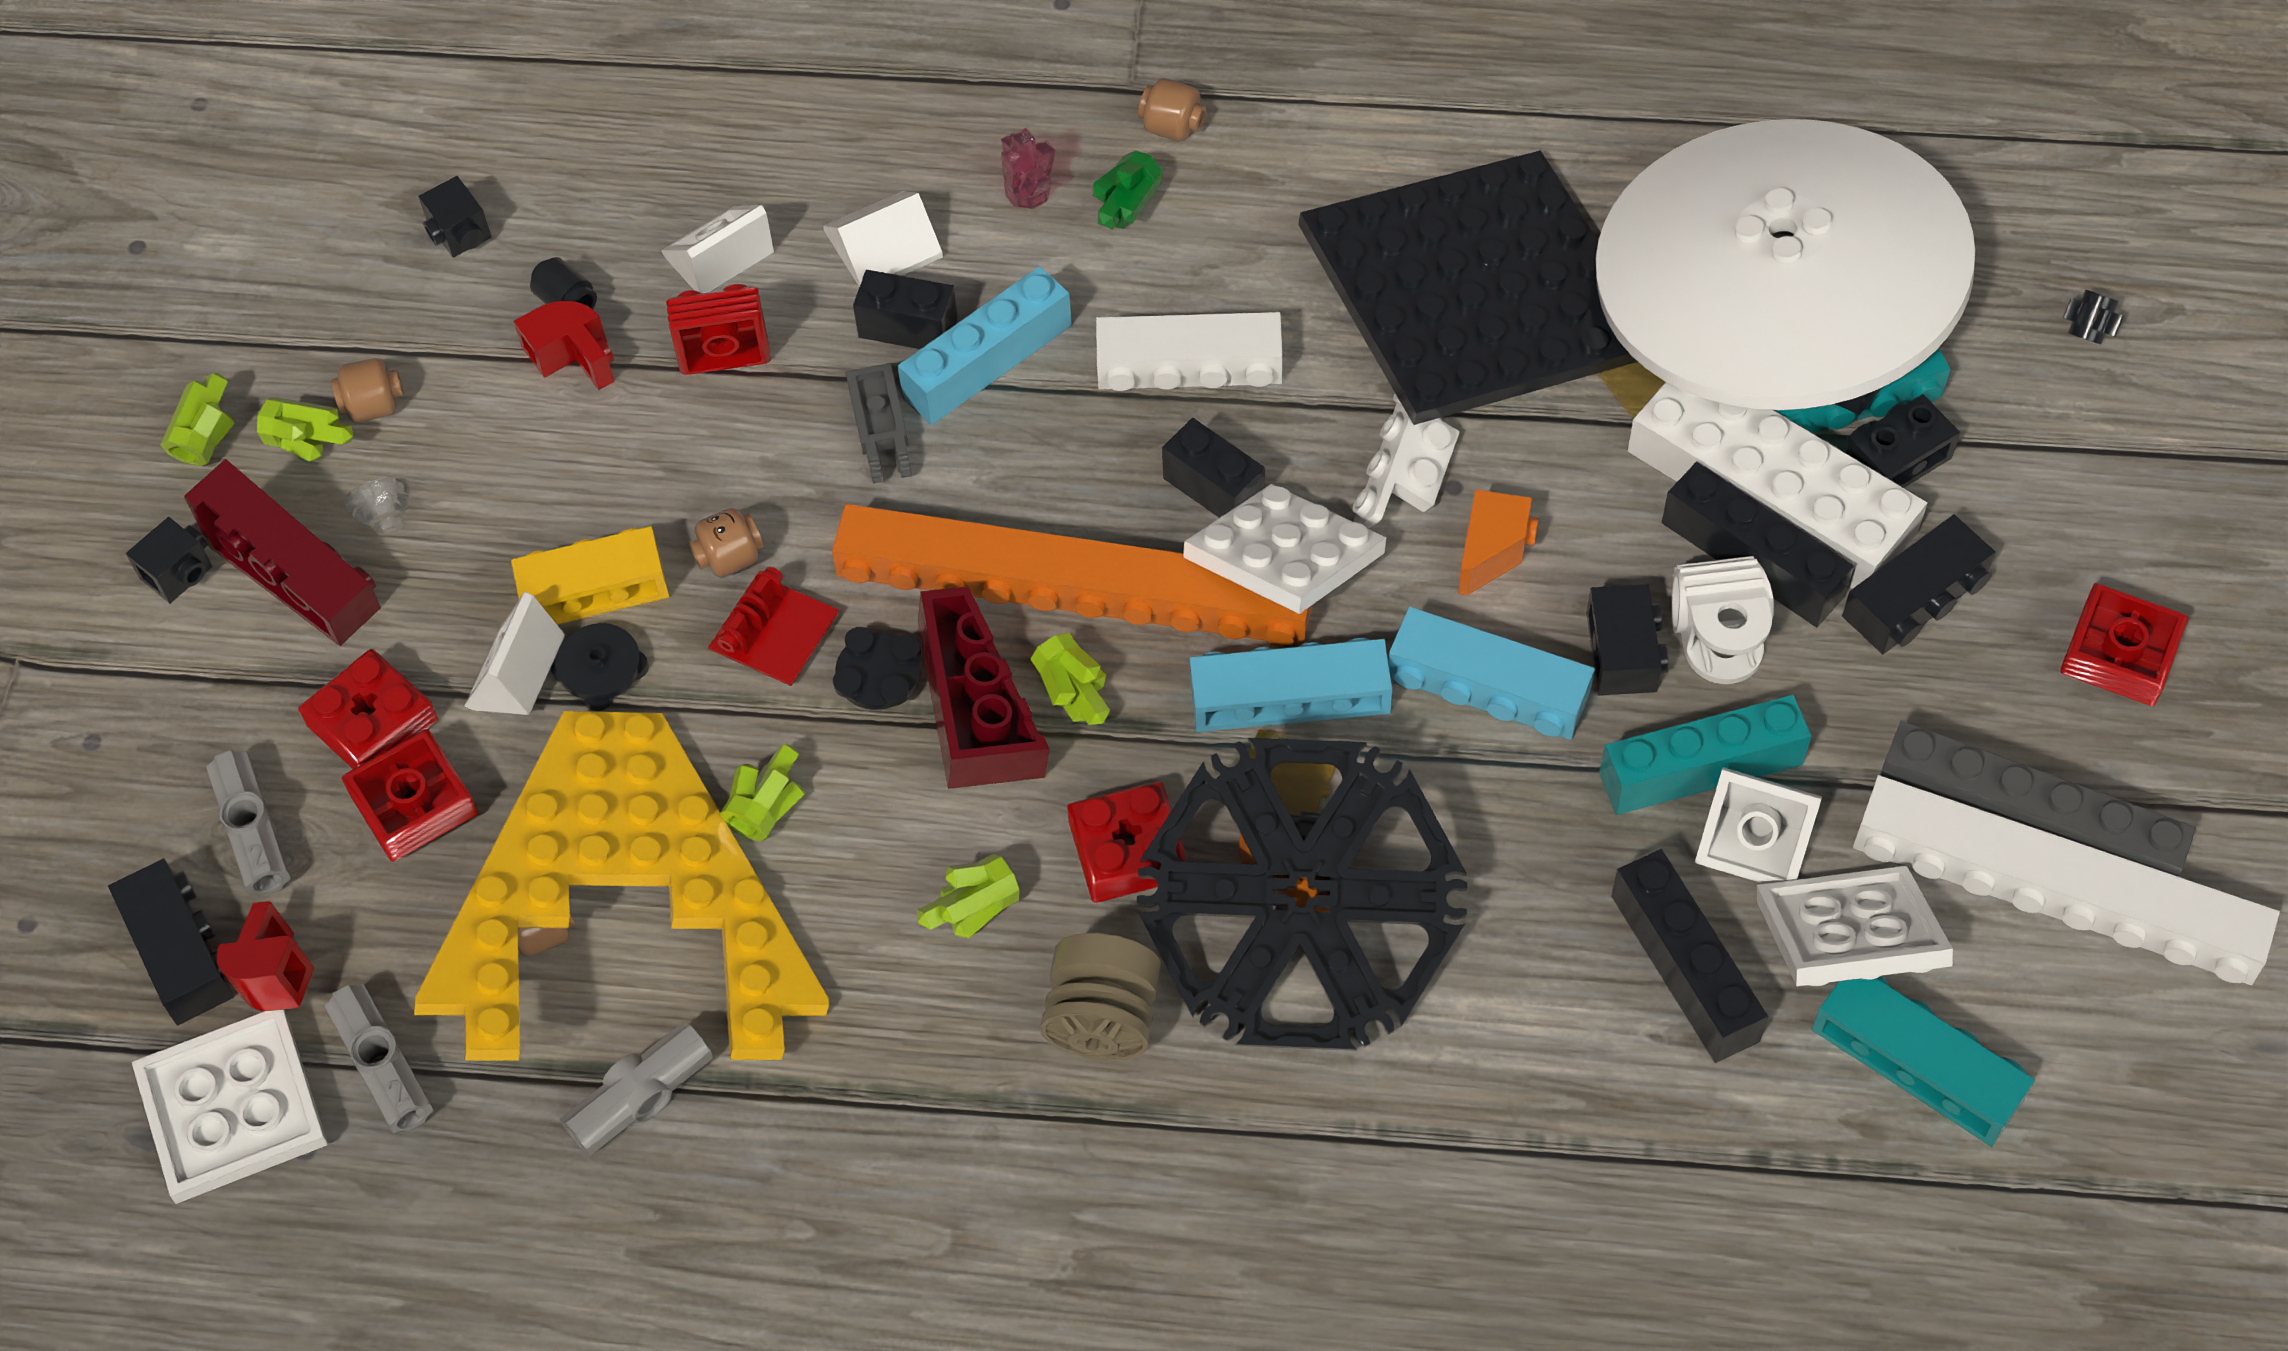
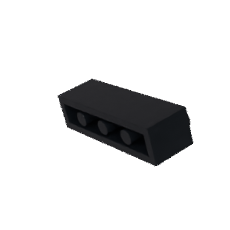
M1697 461L1668 491L1662 524L1715 560L1754 556V559H1757V562L1760 563L1767 575L1773 599L1816 628L1845 597L1854 565Z
M1660 849L1618 868L1611 897L1713 1061L1717 1063L1759 1043L1769 1016L1664 851Z

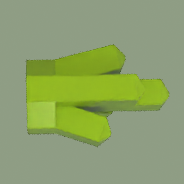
M212 373L206 376L203 384L201 381L196 380L186 385L160 444L167 455L182 463L200 467L209 463L215 447L235 424L231 416L221 411L218 406L228 383L221 374Z
M274 397L266 399L257 415V434L264 445L280 447L308 462L318 460L322 456L323 443L319 441L343 445L351 443L353 438L352 425L340 423L338 408Z
M1070 633L1056 634L1039 645L1030 660L1039 671L1052 704L1063 706L1073 722L1086 721L1088 725L1104 723L1110 709L1097 692L1104 687L1106 674L1100 669L1101 665L1078 646Z
M783 744L780 746L770 762L763 766L759 775V770L749 763L735 769L730 797L720 812V816L730 829L742 837L758 842L763 841L767 838L775 823L805 795L798 783L791 781L787 784L789 781L787 774L799 756V753L792 745Z
M992 854L975 863L948 866L945 875L948 885L941 888L939 899L917 909V922L930 930L945 922L952 923L955 935L969 939L1001 910L1019 901L1020 889L1015 876L1002 856Z

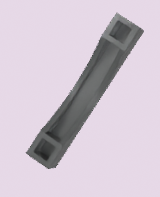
M1900 720L1880 773L1882 777L1989 813L1999 814L2028 823L2056 836L2177 877L2183 869L2196 830L2195 826Z

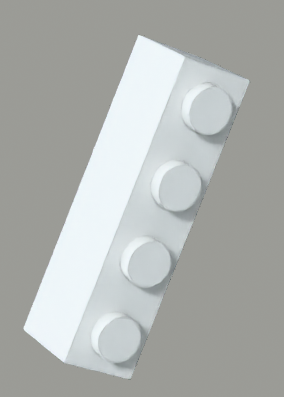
M1280 312L1096 317L1098 389L1125 391L1130 388H1160L1168 390L1176 387L1204 386L1207 388H1218L1232 385L1263 387L1269 384H1282Z

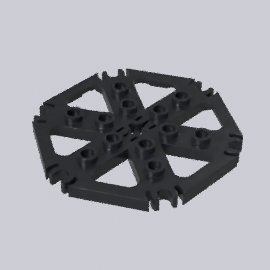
M1248 738V742L1256 753V758L1249 759V751L1239 741L1234 744L1236 752L1240 756V761L1236 766L1226 767L1223 765L1217 753L1211 756L1212 767L1215 773L1219 775L1217 779L1210 775L1206 770L1204 761L1202 762L1139 860L1140 863H1157L1161 867L1159 870L1154 867L1138 869L1139 878L1155 880L1158 888L1153 895H1138L1137 904L1151 908L1159 905L1160 908L1158 911L1147 913L1138 911V914L1192 1017L1194 1018L1196 1010L1204 1002L1208 1001L1210 1006L1205 1008L1201 1014L1200 1025L1206 1027L1211 1018L1217 1014H1222L1228 1018L1229 1026L1222 1036L1227 1042L1235 1037L1239 1024L1245 1025L1246 1028L1242 1038L1235 1044L1236 1046L1357 1051L1348 1035V1030L1355 1029V1037L1365 1048L1370 1045V1041L1364 1029L1370 1021L1380 1022L1388 1035L1394 1033V1023L1391 1017L1385 1013L1388 1008L1398 1017L1402 1027L1464 928L1465 924L1453 925L1445 923L1443 919L1444 916L1451 920H1460L1466 917L1467 909L1451 907L1446 897L1452 891H1466L1468 882L1461 879L1446 881L1445 876L1453 874L1466 876L1467 873L1411 770L1409 769L1407 777L1396 786L1393 782L1400 776L1403 763L1397 760L1389 772H1378L1373 765L1380 753V749L1376 746L1368 751L1364 763L1357 762L1360 752L1367 746V742ZM1280 763L1329 764L1335 766L1342 776L1340 785L1304 841L1270 779L1273 768ZM1217 800L1227 807L1257 865L1183 862L1176 853V846L1200 807L1207 801ZM1392 807H1399L1408 812L1431 855V862L1424 871L1349 868L1383 813ZM1274 876H1289V879L1274 878ZM1315 877L1331 878V879H1330V880H1315ZM1303 879L1307 880L1308 889L1316 890L1317 893H1330V896L1317 895L1316 898H1308L1306 907H1298L1294 897H1287V894H1276L1274 891L1294 889L1297 886V880ZM1273 906L1288 907V910H1273ZM1314 908H1329V912H1315ZM1188 915L1254 918L1218 977L1211 982L1198 980L1192 973L1173 936L1174 923L1180 917ZM1347 922L1418 925L1426 931L1428 945L1401 987L1390 990L1380 985ZM1299 946L1333 1007L1334 1016L1332 1021L1322 1028L1272 1026L1265 1022L1261 1014L1263 1003Z

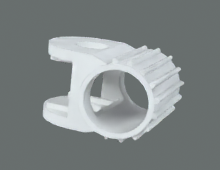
M1754 556L1682 564L1674 567V574L1672 575L1673 630L1675 633L1681 632L1684 652L1689 665L1702 678L1714 683L1734 684L1748 679L1757 671L1761 664L1764 653L1763 643L1769 635L1774 616L1772 590L1764 569L1757 562V559H1754ZM1712 651L1735 656L1731 658H1721L1716 656Z

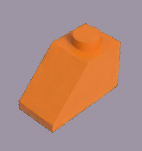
M1475 489L1460 571L1458 594L1468 596L1522 563L1525 545H1535L1539 518L1530 517L1532 498Z

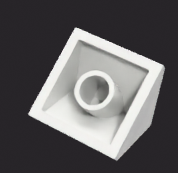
M901 191L823 225L824 232L859 287L866 269L902 276L943 258L942 250L919 193Z
M762 205L733 206L661 250L667 261L693 290L700 293L712 291L774 253L767 214Z
M524 592L501 625L464 705L465 707L476 711L530 714L565 636L533 595Z
M1723 767L1695 863L1762 884L1797 880L1822 797Z

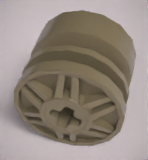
M1083 933L1062 938L1055 946L1050 972V982L1053 989L1046 995L1045 999L1046 1011L1043 1013L1041 1021L1042 1035L1050 1044L1068 1053L1085 1058L1127 1060L1140 1056L1148 1049L1149 1027L1153 1021V1010L1149 1005L1157 997L1161 959L1148 947L1137 941L1117 935Z

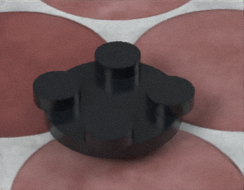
M597 623L581 627L572 632L561 643L550 668L554 679L560 682L570 694L584 699L589 709L602 711L612 704L613 697L628 689L635 680L645 676L648 672L649 664L646 656L639 651L635 639L626 630L612 624Z
M865 627L852 628L845 635V648L841 651L836 662L835 675L833 677L835 692L839 696L845 697L854 705L870 710L888 709L903 704L913 694L920 680L921 667L919 657L921 655V645L919 640L910 634L898 636L887 632L872 633Z

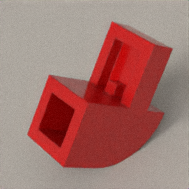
M557 301L542 305L513 321L522 349L544 378L577 361L598 390L614 382L609 364L614 361V357L607 345L600 316L590 307L573 301Z
M271 901L252 903L238 941L219 944L217 964L222 973L250 1007L260 1011L299 1008L315 967L294 941V932Z

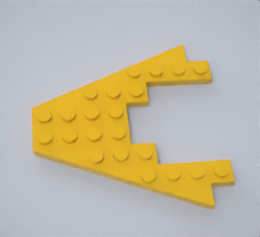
M563 711L417 992L414 1004V1015H464L465 1061H519L518 927L568 928L570 919L569 885L669 886L671 929H722L730 1060H782L785 1050L782 1016H826L829 1008V998L727 823L721 818L720 811L662 713Z

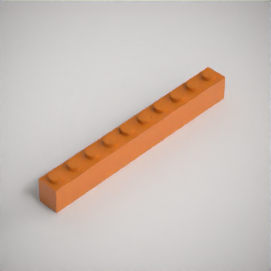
M845 504L832 548L837 577H843L854 583L870 581L890 584L901 590H911L914 588L939 590L969 587L973 597L983 598L994 604L1010 602L1030 605L1041 611L1056 609L1076 612L1088 618L1103 616L1123 619L1134 625L1157 624L1170 626L1181 632H1194L1197 630L1217 633L1228 639L1250 638L1263 640L1281 647L1305 644L1312 610L1311 605L1298 614L1183 558V553Z

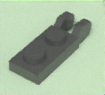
M891 363L846 371V379L863 455L867 454L873 484L883 482V465L877 453L880 451L895 449L897 470L901 474V478L912 476L906 446H909Z

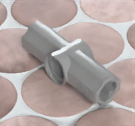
M229 750L215 755L214 760L206 768L220 808V820L228 832L245 888L250 895L263 894L265 896L282 890L283 885L291 878L276 836V825L268 812L251 758L247 751L235 752ZM249 819H254L250 824L242 826Z
M364 984L357 986L347 985L332 993V997L324 1004V1007L393 1133L399 1131L409 1132L425 1123L428 1115L434 1110ZM388 1052L386 1057L380 1062L369 1063L376 1054Z
M683 1021L640 1056L638 1054H629L617 1061L605 1074L603 1085L560 1118V1121L579 1148L591 1156L634 1121L636 1123H644L659 1114L668 1104L672 1091L713 1059L711 1050L695 1029Z

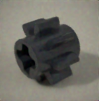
M2086 289L2081 300L2071 297L2063 316L2064 319L2072 321L2068 333L2100 345L2105 334L2116 337L2124 317L2114 313L2119 301Z

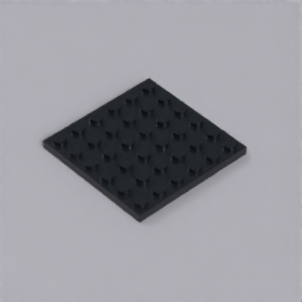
M1541 150L1300 212L1298 222L1300 229L1413 425L1638 362L1619 342L1609 326L1601 307L1596 278L1598 239Z

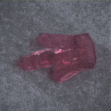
M1027 128L1002 138L1001 142L1004 151L1001 152L1005 196L1014 207L1034 209L1047 202L1051 189L1050 174L1056 150L1047 140L1035 144V138Z

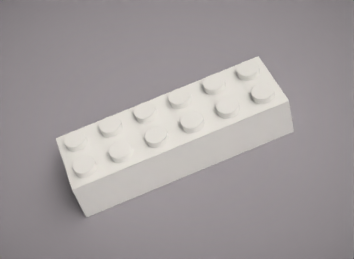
M1666 382L1633 419L1627 452L1676 482L1697 461L1854 565L1848 585L1851 589L1902 553L1918 534L1927 506L1926 501L1774 410L1731 406L1707 400L1685 392Z

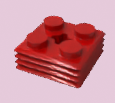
M732 284L725 287L723 291L700 293L689 290L666 301L668 325L681 374L691 375L761 365L771 361L768 335L758 288L754 286L747 287L743 284Z
M2094 583L2079 618L2060 672L2066 676L2140 703L2155 706L2165 686L2189 617L2182 612L2100 583ZM2119 642H2123V643L2127 644L2128 646H2124V645L2120 644Z
M374 649L367 650L298 707L304 722H306V726L352 769L419 732L428 729L438 720L432 702ZM369 711H374V712H373L372 714H370V715L367 714V712H369Z
M427 729L347 772L341 778L353 802L392 862L397 861L478 814L471 794L430 730ZM413 792L414 796L407 799L404 798L406 794Z
M1156 781L1068 804V822L1092 902L1099 903L1158 887L1157 882L1153 879L1139 878L1138 869L1154 867L1159 870L1161 867L1157 863H1140L1139 860L1172 811L1163 782ZM1123 838L1135 839V844L1126 846ZM1180 838L1176 846V853L1183 862H1188Z

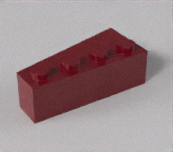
M224 459L184 495L210 549L337 645L341 646L381 609L373 591L376 588V584L368 573L358 566L352 568L331 545L317 538L227 459Z

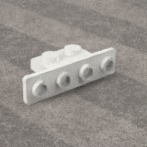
M1395 393L1393 400L1397 404L1393 414L1386 420L1381 429L1380 437L1383 439L1380 450L1373 456L1366 470V474L1370 476L1366 488L1357 497L1352 509L1356 513L1353 522L1363 524L1367 529L1382 519L1391 493L1422 512L1434 506L1460 432L1439 418L1413 425Z

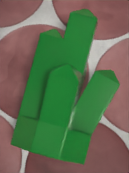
M1137 150L1122 156L1113 169L1093 183L1092 196L1104 203L1098 211L1099 225L1112 230L1114 227L1125 229L1128 222L1133 224L1162 183L1163 170L1151 155Z

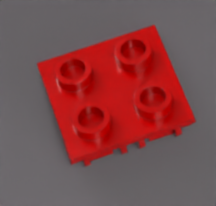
M769 566L765 571H758L708 646V649L792 686L840 611L782 585V573L776 568Z

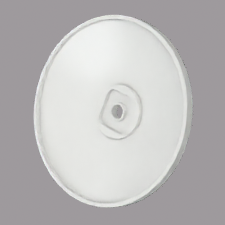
M1808 119L1758 121L1717 130L1673 149L1648 166L1624 189L1612 206L1598 240L1596 253L1597 289L1606 320L1619 342L1641 365L1665 382L1693 395L1731 406L1770 410L1805 409L1835 404L1878 390L1901 378L1932 355L1951 334L1968 303L1974 278L1975 244L1969 216L1952 186L1931 164L1903 145L1879 134L1835 122ZM1779 231H1789L1794 234L1793 236H1783L1780 238L1772 236Z

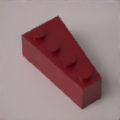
M969 587L920 591L918 627L948 789L1045 778L1050 748L1043 734L1039 735L1032 721V712L1025 698L1021 699L1011 679L1012 672L1005 658L1001 659L993 643V635Z

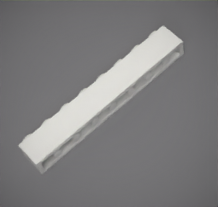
M1880 775L1876 779L1853 845L1854 849L1863 851L1874 860L1881 862L1892 861L1907 866L1923 877L1930 879L1941 878L1963 886L1964 889L1972 894L1980 896L1990 895L2008 901L2024 912H2039L2063 920L2071 928L2095 931L2112 937L2123 946L2130 948L2141 947L2164 955L2167 960L2175 964L2193 965L2211 971L2222 980L2231 983L2253 985L2266 964L2280 913L2278 910Z

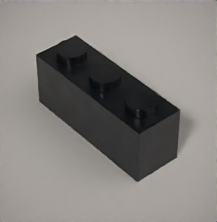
M1953 514L1850 590L1842 617L1882 655L1897 644L1904 647L1919 634L1922 625L1932 618L1936 621L1942 619L1953 609L1958 598L1966 592L1973 595L1987 584L1992 575L1989 569L1996 551Z
M165 858L108 885L157 994L177 1026L234 998L226 982V976L218 967L217 951L212 952L207 940L215 937V933L203 910L201 909L194 913L189 904V901L197 898L184 871L174 874Z

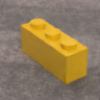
M652 526L640 529L630 528L621 531L619 534L594 540L584 539L569 546L548 551H533L526 556L511 559L518 598L520 599L524 592L533 595L557 625L670 598Z

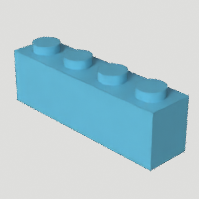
M1041 266L1037 267L897 365L902 398L932 426L1070 328L1072 322L1069 292Z
M1410 606L1391 647L1388 659L1390 679L1395 680L1404 688L1411 690L1422 689L1441 696L1451 704H1466L1487 711L1496 719L1502 721L1513 720L1534 727L1543 735L1550 737L1561 736L1572 740L1591 693L1595 671L1593 667Z
M1355 638L1346 643L1326 645L1311 642L1294 648L1272 649L1269 647H1259L1250 652L1231 654L1209 652L1199 657H1189L1190 685L1196 732L1390 714L1392 685L1384 639L1369 640L1367 638Z

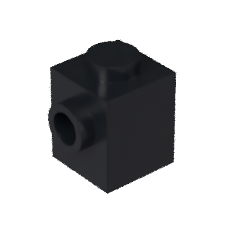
M458 176L418 196L426 217L423 225L429 238L435 246L442 243L453 258L467 250L476 248L482 242L492 238L483 209Z
M169 516L125 553L139 579L169 604L189 587L199 583L205 573L213 567L204 551L208 544L203 536L191 525L182 528Z

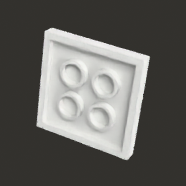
M1270 484L1184 541L1183 558L1300 614L1385 553L1386 537L1367 529L1363 524L1352 522L1328 511L1322 505L1313 504L1298 497L1283 487Z
M1907 866L1757 885V903L1796 986H1822L1835 981L1859 978L1869 980L1882 975L1905 972L1924 973L1936 968L1952 967L1953 948Z
M284 1009L264 1011L131 1062L169 1195L175 1204L328 1145L289 1019Z

